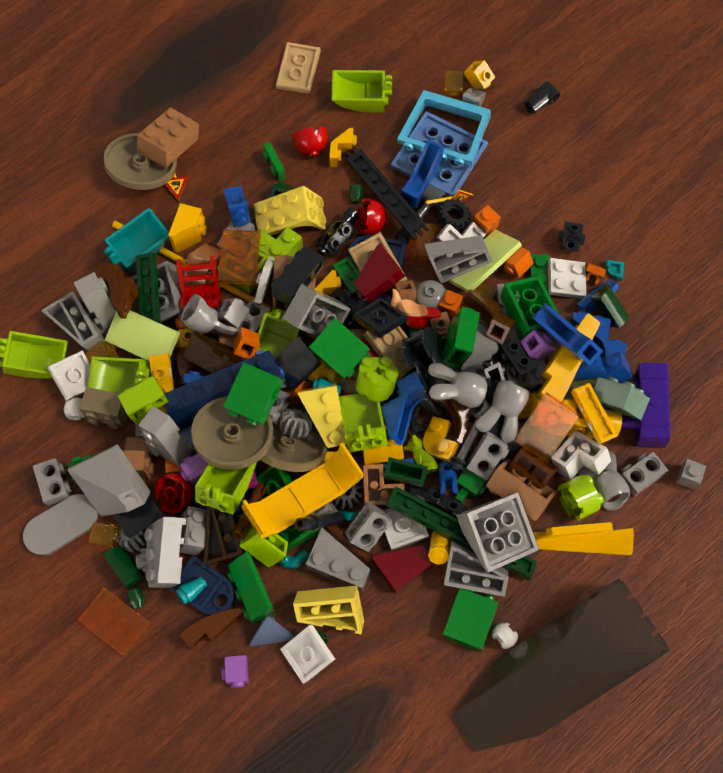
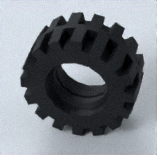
M455 198L443 201L436 215L437 224L440 223L439 227L444 228L446 224H450L458 232H462L471 218V211H468L469 207L465 206L466 203H461L459 199L455 201ZM448 213H454L459 219H453Z

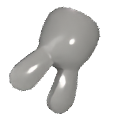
M193 294L181 315L182 323L190 330L200 334L210 332L215 335L226 334L234 336L240 331L239 328L226 326L219 322L218 312L213 307H209L198 294Z
M441 363L430 364L428 369L430 375L450 382V384H436L431 387L429 395L433 400L452 398L456 402L470 408L478 407L483 402L487 392V382L481 375L468 371L458 373Z
M501 380L495 388L491 407L478 418L476 428L481 432H487L493 427L500 415H503L505 420L500 437L505 442L513 441L517 436L518 415L528 401L529 391L512 382Z
M608 451L611 462L599 475L584 466L577 474L590 475L596 491L603 497L604 503L601 506L606 510L614 511L621 508L630 497V488L624 478L617 472L616 455ZM621 494L616 501L607 502L612 497Z

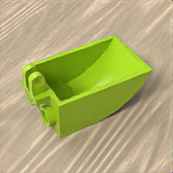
M332 70L333 102L353 111L385 113V106H388V95H392L391 75L385 76V71Z
M280 309L265 312L258 332L260 346L257 352L262 349L264 352L271 350L274 360L298 336L301 337L303 330L296 328L283 319L286 312Z
M10 331L8 338H0V367L3 369V374L37 379L53 378L47 368L65 359L68 341Z
M92 356L88 387L122 394L125 389L132 388L143 379L151 377L150 361Z
M355 393L339 396L349 452L388 445L380 401H371L363 393L362 395Z
M256 463L241 469H222L208 464L195 485L196 502L204 506L213 507L221 512L234 514L249 486Z

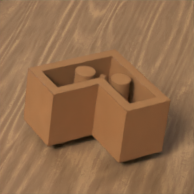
M204 244L188 254L186 264L210 262V256H214L217 271L225 251ZM212 268L184 271L183 275L212 273ZM212 279L184 281L185 286L209 284L212 282Z
M126 437L125 451L122 450V452L143 481H150L151 474H154L152 456L155 455L149 452L144 437Z
M383 464L361 465L363 472V505L368 501L374 505H386L395 486L404 490V483L384 484Z

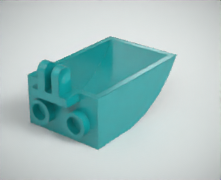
M149 207L106 238L105 242L108 247L104 252L113 264H119L123 272L127 270L129 274H132L137 270L136 256L149 252L157 254L168 242L169 231Z

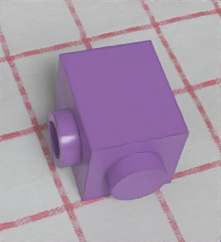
M535 329L521 341L528 355L539 360H543L556 348L552 343L553 338L547 332L544 333Z
M198 453L194 456L186 457L182 461L183 463L180 464L183 470L180 474L186 482L190 480L193 486L197 484L208 466V463Z
M246 655L225 657V667H222V680H226V683L231 685V688L244 687V683H249L248 658Z

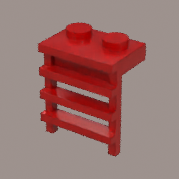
M210 256V262L181 265L180 259H176L182 293L180 309L184 310L193 294L201 296L209 307L214 309L219 307L221 293L214 256ZM212 268V273L183 275L182 271ZM214 280V283L186 286L184 284V281Z

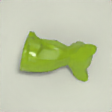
M415 434L412 435L408 444L404 446V450L413 453V459L416 464L428 466L427 474L437 472L439 468L434 457L423 449V438H417Z

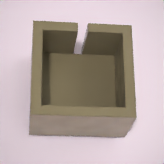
M86 387L79 409L90 424L97 426L107 424V427L112 429H118L119 427L125 429L129 417L118 398L120 394Z

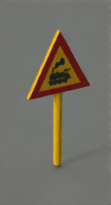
M175 173L173 178L165 185L179 201L188 176L176 177Z
M458 190L454 196L427 200L425 203L443 202L447 199L451 200V198H455V201L459 199L461 202L474 195Z

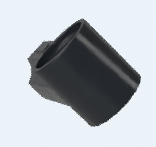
M546 81L535 94L524 102V105L530 114H535L547 104H553L561 93L549 81Z

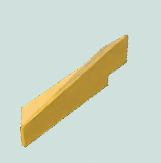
M587 313L575 328L592 340L600 322ZM560 346L540 374L546 381L536 394L537 397L556 405H561L581 364V361L566 347Z
M612 522L551 527L543 532H533L537 546L541 550L632 555L633 528L613 530Z

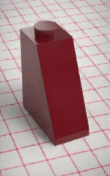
M381 243L376 246L354 283L358 288L356 293L362 300L366 298L369 304L405 277L401 268Z
M424 546L378 554L372 557V563L395 594L434 566V563L428 557L429 548L426 550Z

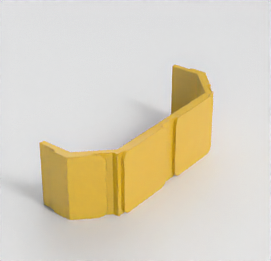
M342 442L340 443L339 450L322 465L259 502L248 504L244 500L241 507L260 538L263 539L282 532L295 524L297 518L306 517L340 497L363 478V472Z

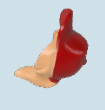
M392 289L393 297L390 304L407 316L405 325L421 329L426 326L429 319L441 317V312L438 308L426 307L423 304L419 305L407 299L401 300L399 292Z

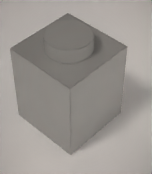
M687 459L681 465L676 483L695 490L701 484L706 466Z

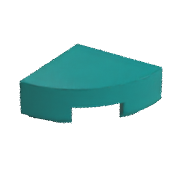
M606 260L605 269L613 279L622 282L624 262Z
M338 511L344 515V520L353 521L359 514L356 511Z

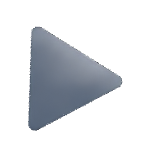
M266 616L251 639L250 646L290 641L295 636L278 624L274 617Z

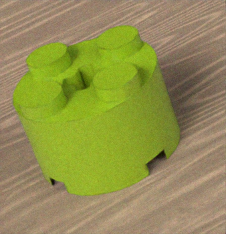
M388 357L363 358L355 384L356 390L360 395L363 393L371 401H384L393 394L398 370L392 363V359Z
M579 475L558 486V491H561L562 494L559 497L560 503L569 517H575V521H579L599 511L601 504L604 503L603 497L596 491L590 475Z

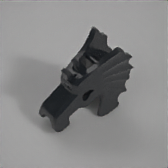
M428 326L423 331L403 339L401 345L404 349L401 350V353L409 368L414 363L425 389L423 390L424 396L430 403L434 401L429 395L431 387L436 384H447V381L430 375L428 372L429 366L424 361V359L432 357L433 363L443 364L441 352L443 336L437 333L436 328L431 330ZM422 340L421 344L413 347V344Z

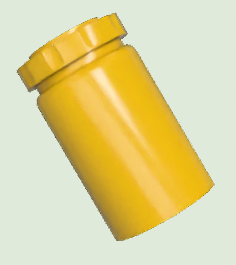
M433 531L428 554L429 560L432 563L439 565L448 561L451 540Z

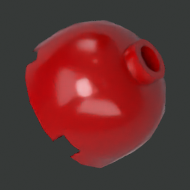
M311 127L296 131L295 135L292 134L295 148L302 154H308L309 157L319 156V152L323 151L328 143L327 128L319 127V130H314Z
M364 198L361 203H364L363 206L359 207L357 211L359 218L356 220V227H360V231H357V233L372 236L381 231L383 225L386 226L388 216L385 215V209L381 203Z
M170 473L158 479L155 486L156 500H160L162 505L159 506L165 512L171 514L181 512L187 509L194 500V486L190 480L186 482L180 473Z

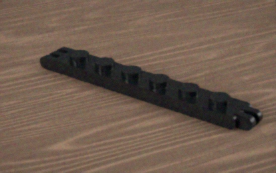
M353 146L351 148L353 154L348 150L345 152L348 164L414 241L418 239L415 232L421 237L423 235L421 228L426 232L430 230L361 149L357 150Z

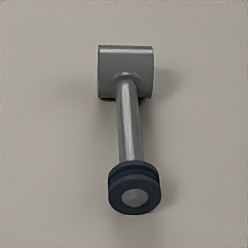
M429 184L423 192L421 200L426 202L427 200L445 198L446 193ZM442 202L424 203L417 214L422 219L430 207L438 209ZM405 229L404 231L399 230L395 235L397 240L406 241V245L411 240L410 235Z
M485 399L478 407L471 408L470 410L476 420L457 457L452 456L453 460L449 462L456 470H464L463 467L467 464L464 459L479 432L476 428V422L492 405Z

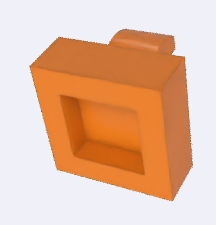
M589 263L586 269L589 272L586 275V281L589 280L591 275L596 276L595 284H598L600 276L604 277L606 269Z

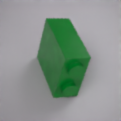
M461 307L449 323L442 358L443 364L460 369L471 356L474 350L480 312L474 311L471 308Z
M334 318L308 347V350L343 380L346 376L350 378L356 372L354 367L358 362L361 363L363 358L369 357L367 352L370 348Z
M243 362L223 407L229 410L228 414L239 418L240 415L246 417V422L257 426L258 423L264 425L284 381L277 376Z
M459 588L442 637L481 652L499 602L494 601L495 598L490 595L483 594L481 596L475 594L476 591Z

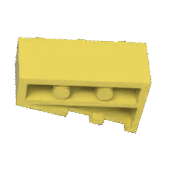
M337 384L299 390L297 394L327 448L340 446L342 442L344 445H347Z
M357 586L297 591L293 603L297 622L323 627V625L336 627V630L348 629L355 631L357 634H362L364 617Z

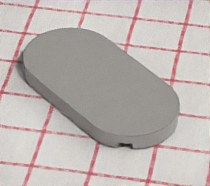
M72 495L29 521L23 532L24 544L32 553L50 555L93 529L97 523L99 513L86 495Z

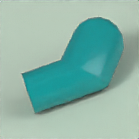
M302 549L295 557L287 556L286 554V557L279 562L284 568L297 569L309 558V554Z

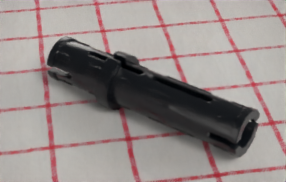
M341 512L322 515L311 514L308 517L297 518L295 527L298 528V531L307 529L314 531L320 527L341 525L344 523V515Z

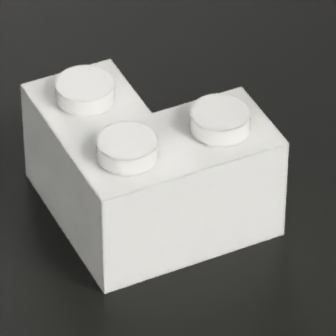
M576 430L551 457L553 465L559 468L557 472L570 480L583 466L599 475L611 462L607 447L601 444L598 445L596 441Z

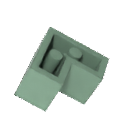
M607 376V379L598 377L594 392L602 406L615 409L625 416L642 420L650 400L649 397L644 395L643 390L636 388L634 384L624 381L622 384L618 383L619 380Z

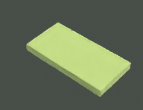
M495 229L484 239L493 262L447 282L467 293L469 289L475 290L522 246L520 241Z
M131 310L126 319H121L116 311L105 341L149 361V356L169 353L171 357L180 332Z

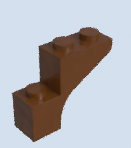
M99 263L95 274L97 278L102 277L107 289L110 291L114 308H117L118 316L121 319H126L138 295V287L132 278H125L119 264Z
M469 289L462 307L480 312L479 322L487 330L485 336L503 345L516 321L501 314L504 305Z
M452 398L443 401L454 423V431L450 440L460 445L458 449L460 451L474 424L468 421L472 415L471 408L456 402ZM480 431L475 437L468 453L473 451L481 437Z

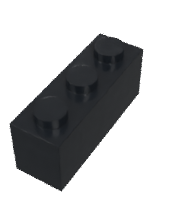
M306 246L301 251H297L293 261L284 267L280 277H276L271 284L272 296L289 306L300 285L303 284L308 287L321 271L324 265V257Z

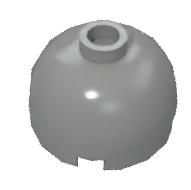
M426 280L417 284L415 287V303L423 304L426 307H436L440 310L439 304L447 291L444 286L433 280Z

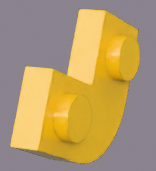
M433 416L424 434V448L434 458L450 462L453 460L452 456L456 455L460 447L457 442L445 439L452 423L449 420Z

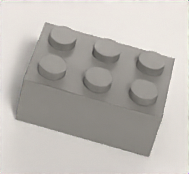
M301 284L283 319L298 329L319 336L334 318L343 324L351 309L338 300Z

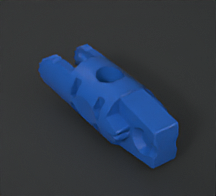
M610 279L595 288L577 303L578 308L581 309L580 312L591 314L595 311L597 307L590 297L605 284H609L615 293L619 289L618 283Z
M442 460L441 463H438L440 493L445 494L446 487H452L453 494H457L456 469L448 461Z

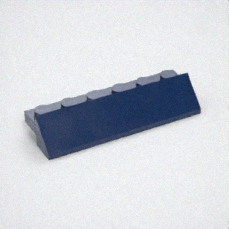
M271 350L164 393L169 401L164 404L167 415L171 417L180 430L191 426L196 414L203 406L217 398L229 395L243 362L277 376L284 381ZM285 381L283 382L281 388L286 386Z

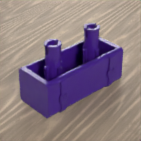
M639 363L635 371V381H627L634 384L636 388L643 390L644 395L650 398L642 420L622 417L621 429H636L637 447L664 448L670 440V379L667 363Z

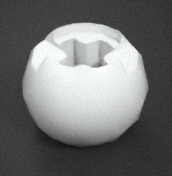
M72 398L65 403L63 409L68 419L81 420V418H84L83 413L79 409L82 401L81 398Z
M501 622L496 625L492 632L493 639H497L501 644L500 647L503 649H509L514 646L518 638L517 632H513L509 627L510 624L507 622Z

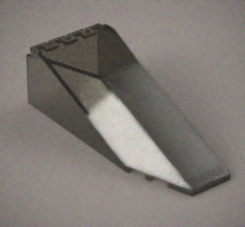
M620 578L587 598L495 660L452 714L475 752L542 735L670 651L660 633L654 637L651 635L657 629L646 615L641 619L638 616L644 610L634 597L630 600L626 599L631 592Z

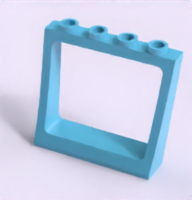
M423 90L397 138L398 144L403 145V148L413 151V149H417L422 153L426 143L408 138V135L427 106L480 121L469 154L464 155L444 149L441 159L442 161H447V159L454 160V163L459 166H464V164L472 166L491 118L490 109Z

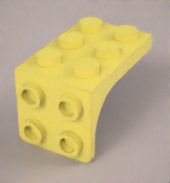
M301 186L254 203L257 234L263 230L272 236L283 232L287 227L292 229L301 226H313L320 230L326 229L322 197L305 186Z

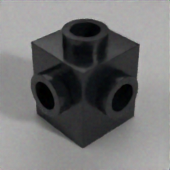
M565 221L563 230H560L558 235V241H561L560 249L579 251L580 245H584L586 236L583 234V224Z

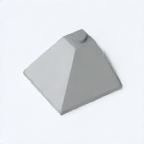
M168 261L157 265L161 322L182 313L180 309L182 293L177 265ZM135 275L131 278L133 279L135 285L138 287L137 275ZM139 294L131 308V311L140 314Z
M118 444L68 468L70 475L101 517L129 512L144 505L151 492Z
M518 492L456 515L463 535L486 572L495 570L539 550Z

